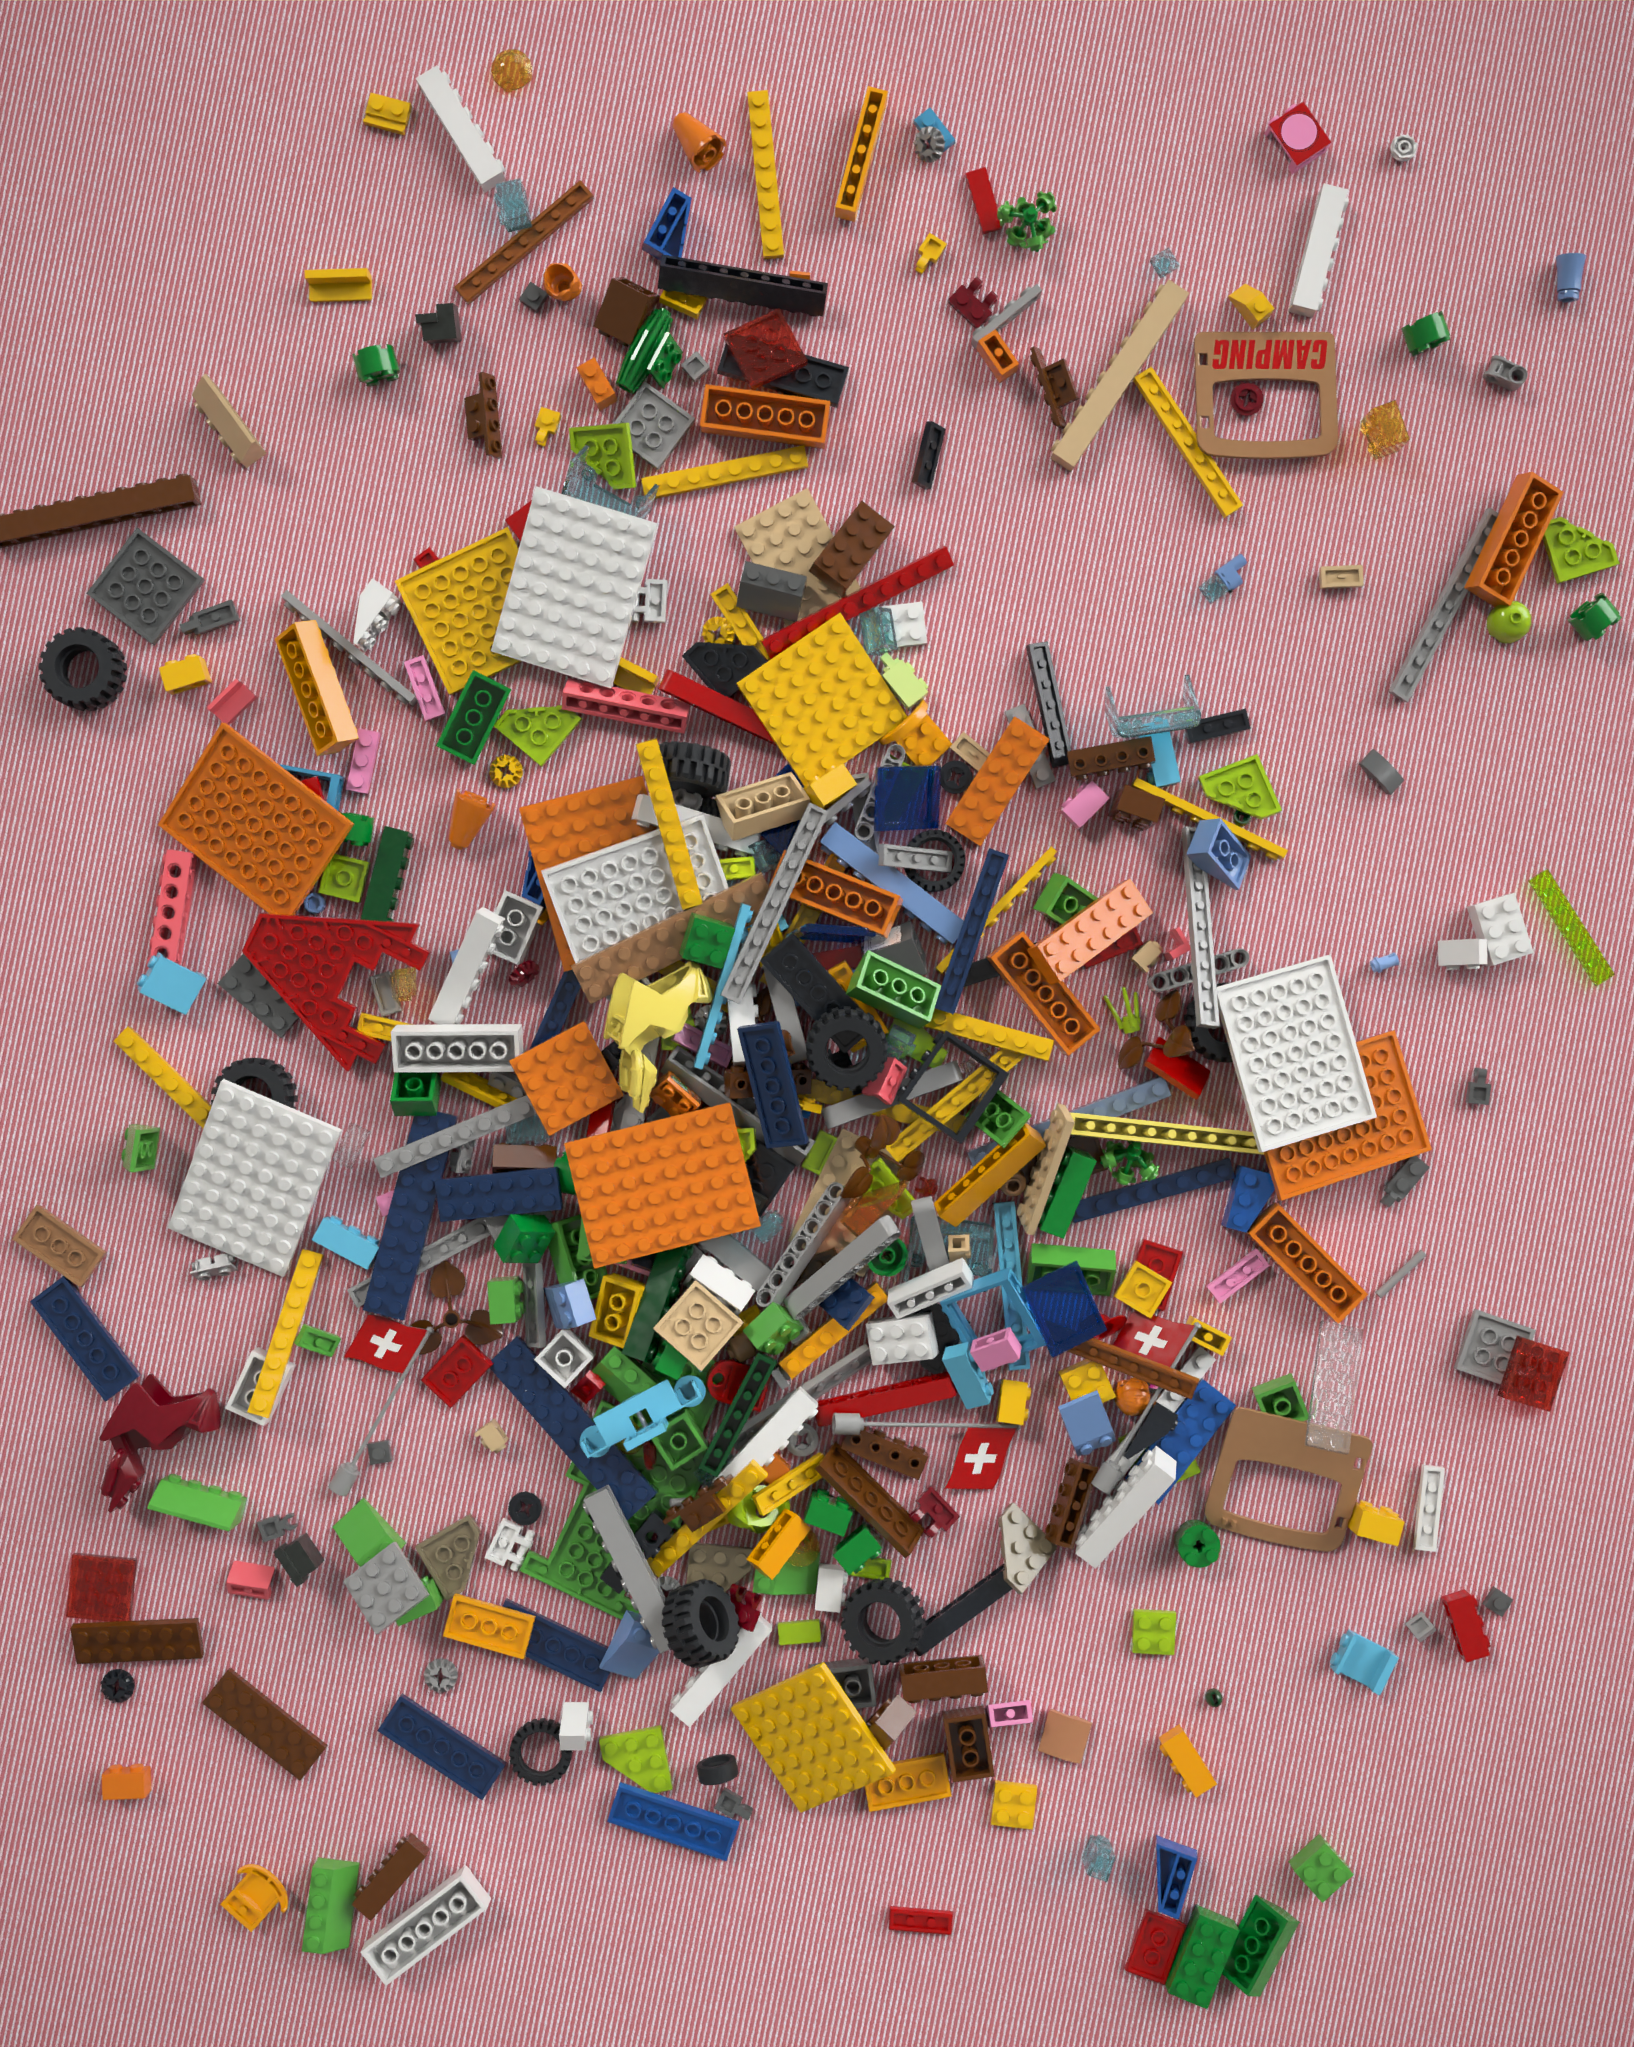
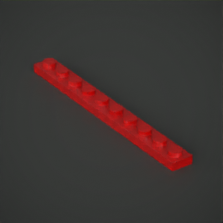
M942 546L760 640L768 658L771 660L838 613H841L845 621H848L954 566L947 546Z

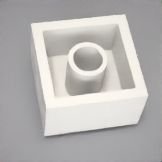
M562 1329L534 1360L560 1385L566 1388L594 1358L596 1353L573 1331Z

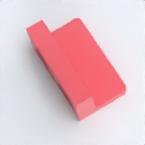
M235 679L207 706V709L214 713L223 723L230 725L257 697L243 682Z
M1180 927L1169 931L1177 946L1163 954L1166 961L1174 960L1191 950L1190 944Z
M887 1057L882 1073L879 1072L877 1074L878 1078L874 1082L871 1080L867 1082L868 1086L863 1088L862 1094L876 1096L884 1104L892 1105L908 1068L896 1058Z
M234 1561L226 1581L228 1593L269 1600L272 1593L271 1581L275 1568Z

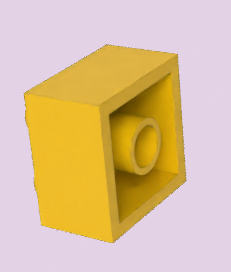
M841 764L838 767L835 765L831 766L821 777L817 775L812 778L803 789L809 796L810 803L826 810L852 790L857 783L844 764Z
M1085 1359L1058 1371L1070 1401L1096 1390L1102 1403L1116 1397L1101 1364Z
M1360 1500V1503L1355 1502L1347 1527L1357 1536L1398 1546L1405 1523L1398 1517L1399 1514L1385 1506H1380V1509L1373 1507V1504L1367 1501Z

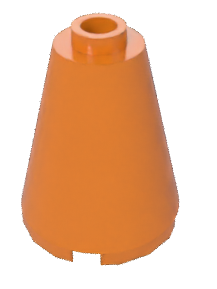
M687 112L679 113L675 116L672 127L692 168L697 172H701V169L705 168L708 171L716 166L724 156L722 151L724 147H727L725 139Z
M457 789L454 796L448 840L451 842L452 847L462 850L463 847L468 848L494 811L496 805L493 802L491 805L487 804V798L465 790L464 794L460 793L461 789Z

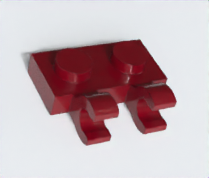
M978 277L974 278L968 288L961 285L948 299V303L975 329L983 326L992 316V312L989 309L997 302L998 298L993 291L986 296L983 302L974 296L983 286V281Z
M929 1486L916 1499L915 1502L919 1506L908 1516L913 1522L920 1521L926 1513L931 1517L933 1522L923 1530L928 1538H932L940 1528L946 1532L960 1517L932 1486Z
M733 1583L730 1587V1600L736 1607L735 1612L739 1618V1621H737L738 1626L747 1631L754 1632L761 1613L756 1609L762 1599V1595L747 1591V1588ZM744 1596L746 1605L741 1603Z

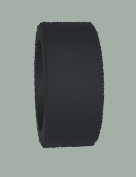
M720 1754L705 1758L696 1766L699 1782L703 1785L726 1783L738 1775L736 1758L731 1754Z

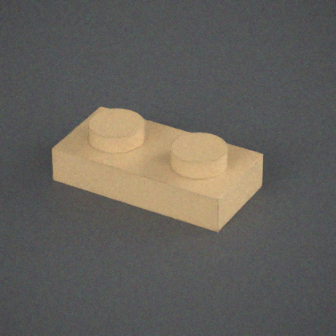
M1363 565L1320 567V589L1363 587Z
M964 731L950 747L951 750L978 772L990 755L989 752Z

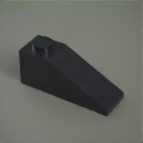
M1155 1401L1124 1452L1123 1457L1130 1459L1167 1435L1169 1431H1173L1178 1424L1177 1418L1179 1415Z

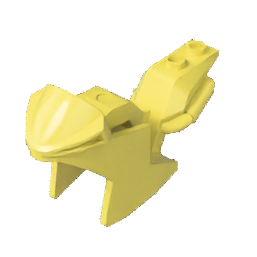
M687 962L683 967L649 985H644L624 973H620L615 982L603 1036L604 1039L612 1038L618 1044V1048L622 1049L621 1059H619V1086L622 1091L629 1093V1096L633 1098V1108L641 1113L648 1106L651 1089L657 1081L656 1067L641 1052L644 1045L655 1038L662 1037L665 1039L679 1033L688 1018V1006L693 1002L710 1003L714 998L709 981L696 962Z

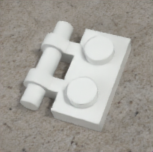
M646 579V587H640L631 622H638L639 614H644L645 622L666 623L667 580ZM640 595H645V606H639Z
M503 1518L484 1558L501 1566H504L508 1559L512 1561L510 1569L517 1572L525 1560L528 1548L532 1547L535 1532L527 1530L526 1535L522 1536L519 1534L522 1526ZM515 1542L521 1544L517 1553L511 1552Z

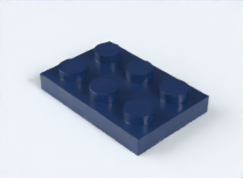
M851 1277L822 1301L819 1306L849 1331L875 1297Z

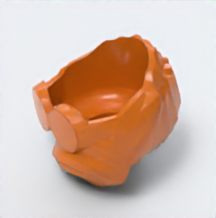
M551 263L545 269L543 286L549 296L556 300L571 301L580 295L582 283L568 264Z
M1134 1377L1117 1382L1114 1392L1116 1395L1114 1398L1116 1406L1129 1416H1140L1143 1414L1150 1401L1147 1382Z

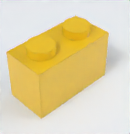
M197 654L185 656V660L178 662L176 660L164 663L165 666L159 667L166 692L175 695L212 683L204 658Z
M1190 1315L1186 1324L1194 1325L1195 1322L1201 1324V1329L1198 1328L1192 1341L1223 1356L1232 1337Z
M1001 1380L996 1422L1023 1425L1024 1421L1027 1422L1028 1409H1025L1026 1400H1030L1031 1388H1028V1383Z

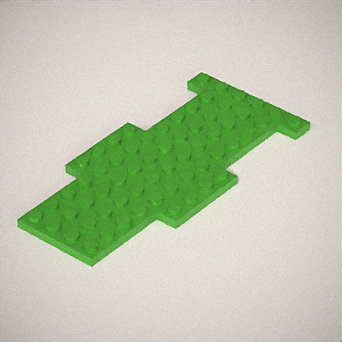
M663 1338L659 1340L657 1346L658 1353L660 1354L664 1351V1348L661 1347L664 1341ZM712 1359L700 1372L687 1360L679 1379L687 1375L698 1377L705 1385V1397L697 1406L683 1407L666 1416L667 1420L687 1408L699 1429L703 1432L718 1401L712 1397L706 1387V1375L717 1361ZM652 1360L651 1364L643 1361L642 1365L659 1381L666 1380L653 1373L655 1369L652 1366L654 1360ZM715 1374L712 1382L715 1384L721 1382L722 1374ZM669 1381L670 1385L674 1390L675 1383ZM602 1399L593 1418L614 1408L616 1405ZM629 1416L636 1430L642 1427L640 1420L636 1416ZM625 1439L616 1443L617 1447L658 1492L627 1521L633 1534L655 1508L667 1516L666 1511L671 1508L670 1499L687 1498L690 1495L695 1497L706 1474V1471L698 1467L707 1449L671 1471L651 1439L628 1452L623 1445ZM571 1462L565 1476L584 1485L549 1559L529 1550L519 1571L622 1620L626 1610L639 1613V1610L635 1611L631 1604V1598L624 1596L626 1592L624 1589L618 1594L600 1579L602 1572L613 1558L610 1553L607 1554L602 1545L604 1540L601 1534L595 1532L592 1525L593 1522L590 1519L591 1514L587 1515L583 1508L586 1495L597 1489L577 1466ZM680 1515L672 1520L674 1523L673 1528L676 1530L680 1528L683 1522ZM648 1532V1533H647V1537H648L650 1540H651V1538H652L654 1532Z

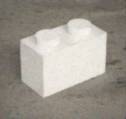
M1487 939L1438 941V966H1446V970H1459V966L1467 965V969H1480V965L1488 964Z
M819 1563L815 1610L840 1613V1607L845 1606L846 1593H842L843 1585H847L848 1573L844 1572L841 1565Z
M564 1702L559 1733L560 1750H586L587 1741H591V1728H589V1724L593 1725V1711L589 1709V1702Z

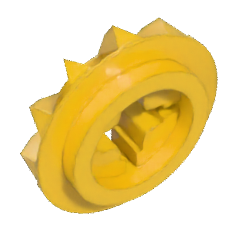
M712 617L703 625L702 636L706 643L732 644L735 632L732 624L727 619ZM720 628V634L723 636L715 640V633L713 631Z
M504 754L496 757L490 764L489 774L491 780L497 786L511 788L521 780L523 768L519 760L514 756ZM509 764V770L514 775L506 774L503 777V773L498 768H506Z

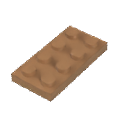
M40 1204L34 1207L12 1238V1240L79 1287L85 1285L107 1253Z

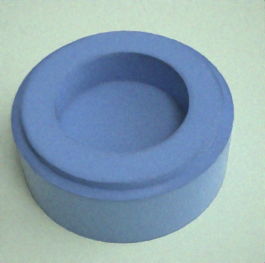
M310 893L303 902L304 908L309 913L319 914L325 909L326 900L321 894Z

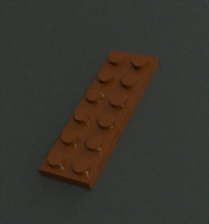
M835 1441L815 1467V1470L904 1558H907L922 1536L924 1528L918 1522H913L908 1517L910 1514L845 1450L841 1449V1446Z
M199 1618L73 1623L70 1628L77 1664L202 1659L204 1655Z
M232 1668L226 1671L202 1702V1704L299 1781L328 1746Z

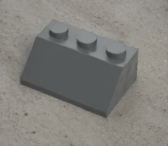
M745 561L736 607L797 622L807 585V576Z

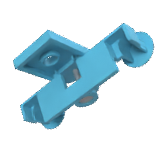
M687 1375L677 1381L673 1390L668 1379L646 1391L626 1399L621 1404L593 1418L596 1425L586 1428L581 1434L580 1446L582 1451L586 1454L587 1458L601 1457L609 1451L612 1445L625 1439L623 1445L628 1452L667 1430L669 1424L666 1416L683 1407L697 1406L703 1401L706 1392L704 1383L696 1376ZM645 1408L652 1419V1422L648 1424L641 1412ZM635 1413L642 1424V1427L637 1430L629 1416Z

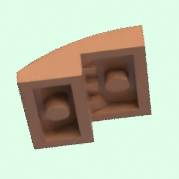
M1051 1708L1038 1751L1081 1764L1093 1723L1075 1715H1066Z

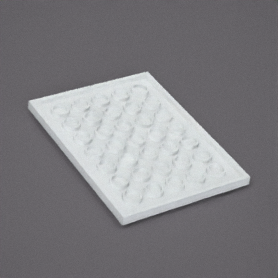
M536 486L491 651L612 688L658 524Z
M703 813L680 821L703 901L729 887ZM659 829L541 871L575 964L682 911Z
M1331 954L1217 987L1218 1011L1259 1152H1265L1377 1117Z
M223 1079L217 1090L168 1229L285 1277L342 1129Z

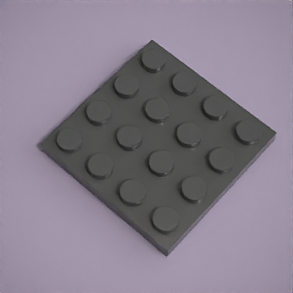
M136 528L86 594L151 644L156 645L204 583L205 579L139 528Z
M244 954L241 955L217 983L280 1038H283L299 1019L298 1015Z

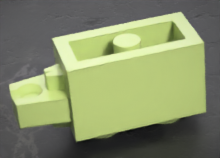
M887 652L880 657V660L886 666L883 669L885 673L882 675V678L907 710H910L927 696V684L922 678L918 679L913 674L915 670L909 662L904 663L902 659L899 660L898 658L893 660Z

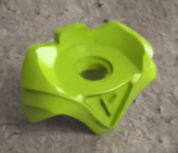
M759 1485L727 1513L728 1521L734 1526L748 1529L756 1534L763 1533L769 1530L784 1508L790 1510L789 1500L767 1513L765 1518H759L756 1515L757 1507L752 1498V1495L766 1487V1485Z

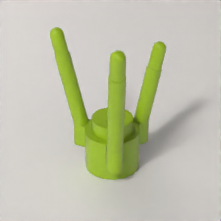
M1122 987L1127 1016L1122 1017L1123 1021H1121L1108 997L1104 995L1103 998L1114 1016L1119 1030L1123 1029L1125 1034L1141 1030L1137 992L1133 993L1134 1015L1131 1011L1126 988Z

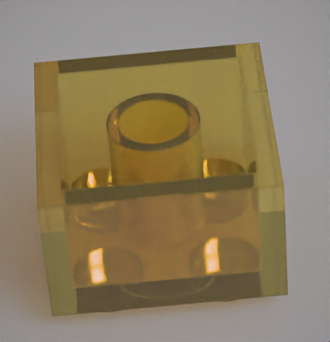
M1396 400L1372 408L1361 420V431L1367 437L1368 451L1374 456L1375 460L1399 452L1410 440Z

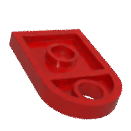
M730 1359L716 1362L706 1375L708 1392L716 1400L731 1404L751 1365ZM721 1373L723 1376L721 1382L713 1383V1376ZM772 1374L765 1384L753 1411L761 1412Z

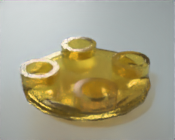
M508 49L502 51L492 62L491 73L493 79L505 92L510 93L513 90L523 88L533 78L530 59L519 50Z

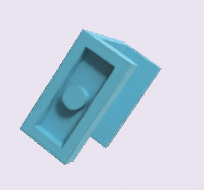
M158 952L156 956L153 955L147 964L149 969L146 974H142L139 977L137 989L140 993L186 1015L207 978L204 974L198 971L195 973L165 958L162 953Z
M1348 1629L1347 1633L1343 1634L1340 1639V1647L1337 1653L1335 1652L1330 1659V1667L1336 1674L1342 1673L1368 1686L1372 1692L1381 1695L1399 1657L1393 1651Z

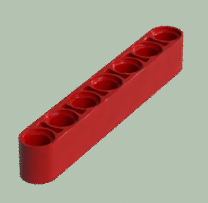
M669 669L666 670L658 687L660 691L777 746L752 708Z
M942 1372L817 1401L818 1407L816 1409L818 1412L815 1415L817 1426L823 1427L832 1425L833 1413H859L860 1418L949 1399L956 1396L958 1392L949 1373Z

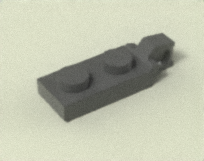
M228 600L192 613V616L189 617L190 621L180 624V628L185 635L191 633L202 635L241 620L234 601Z
M1417 1156L1407 1158L1386 1183L1384 1189L1386 1194L1380 1202L1389 1208L1395 1201L1400 1202L1430 1167Z

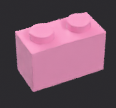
M1093 781L1089 784L1084 782L1076 790L1079 794L1074 799L1069 797L1061 805L1064 809L1060 813L1077 830L1110 799Z
M1008 1327L973 1340L970 1354L980 1370L984 1372L994 1370L1007 1363L1016 1362L1020 1359L1022 1346L1012 1329Z
M1030 1700L985 1706L988 1728L1033 1722Z

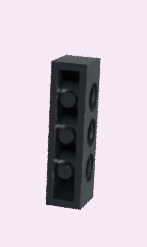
M656 1508L634 1533L640 1548L644 1551L646 1560L649 1557L654 1558L661 1550L659 1545L663 1540L667 1542L674 1534L672 1530L674 1523L670 1521L664 1524L662 1521L666 1516ZM655 1532L658 1538L650 1540L647 1537V1533ZM610 1562L602 1572L600 1579L620 1594L624 1589L621 1583L623 1578L620 1572L614 1570L612 1562Z

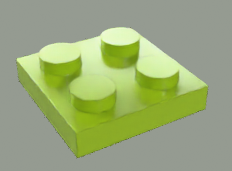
M334 854L323 872L318 893L361 903L371 863Z
M1133 1609L1132 1653L1174 1655L1176 1612Z

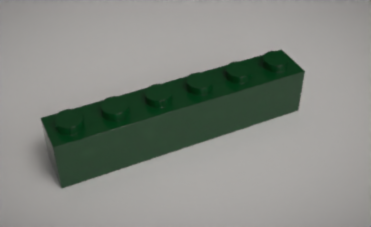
M384 826L360 920L394 922L392 914L393 910L396 911L398 907V891H401L403 888V871L408 868V852L412 850L414 845L412 833Z
M693 1244L657 1253L621 1354L650 1364L656 1358L658 1353L657 1346L662 1337L653 1328L671 1309L673 1300L679 1294L678 1286L680 1280L686 1274L685 1266L693 1254Z
M760 1351L757 1352L698 1468L718 1477L777 1360Z

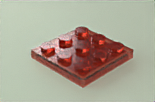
M779 308L723 333V338L751 390L808 364V360Z
M1517 1335L1497 1396L1550 1412L1570 1352Z
M86 1553L72 1554L66 1617L109 1622L131 1621L137 1558Z

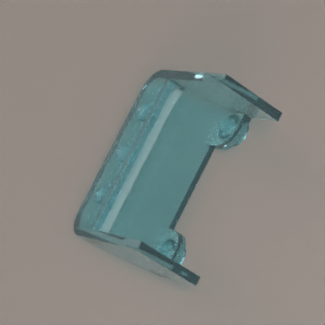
M585 445L570 461L561 494L646 520L652 509L659 485L655 484L645 496L637 495L632 499L631 504L596 485V471L591 466L585 464L589 446Z
M1189 674L1185 675L1183 701L1185 707L1118 717L1110 686L1106 687L1105 713L1112 736L1117 739H1127L1197 727L1201 721V712Z
M912 1216L907 1241L908 1252L903 1281H908L910 1267H921L926 1263L914 1216ZM937 1216L948 1259V1235L969 1234L971 1258H967L968 1267L973 1275L983 1277L992 1274L994 1240L992 1226L983 1222L964 1220L957 1227H954Z

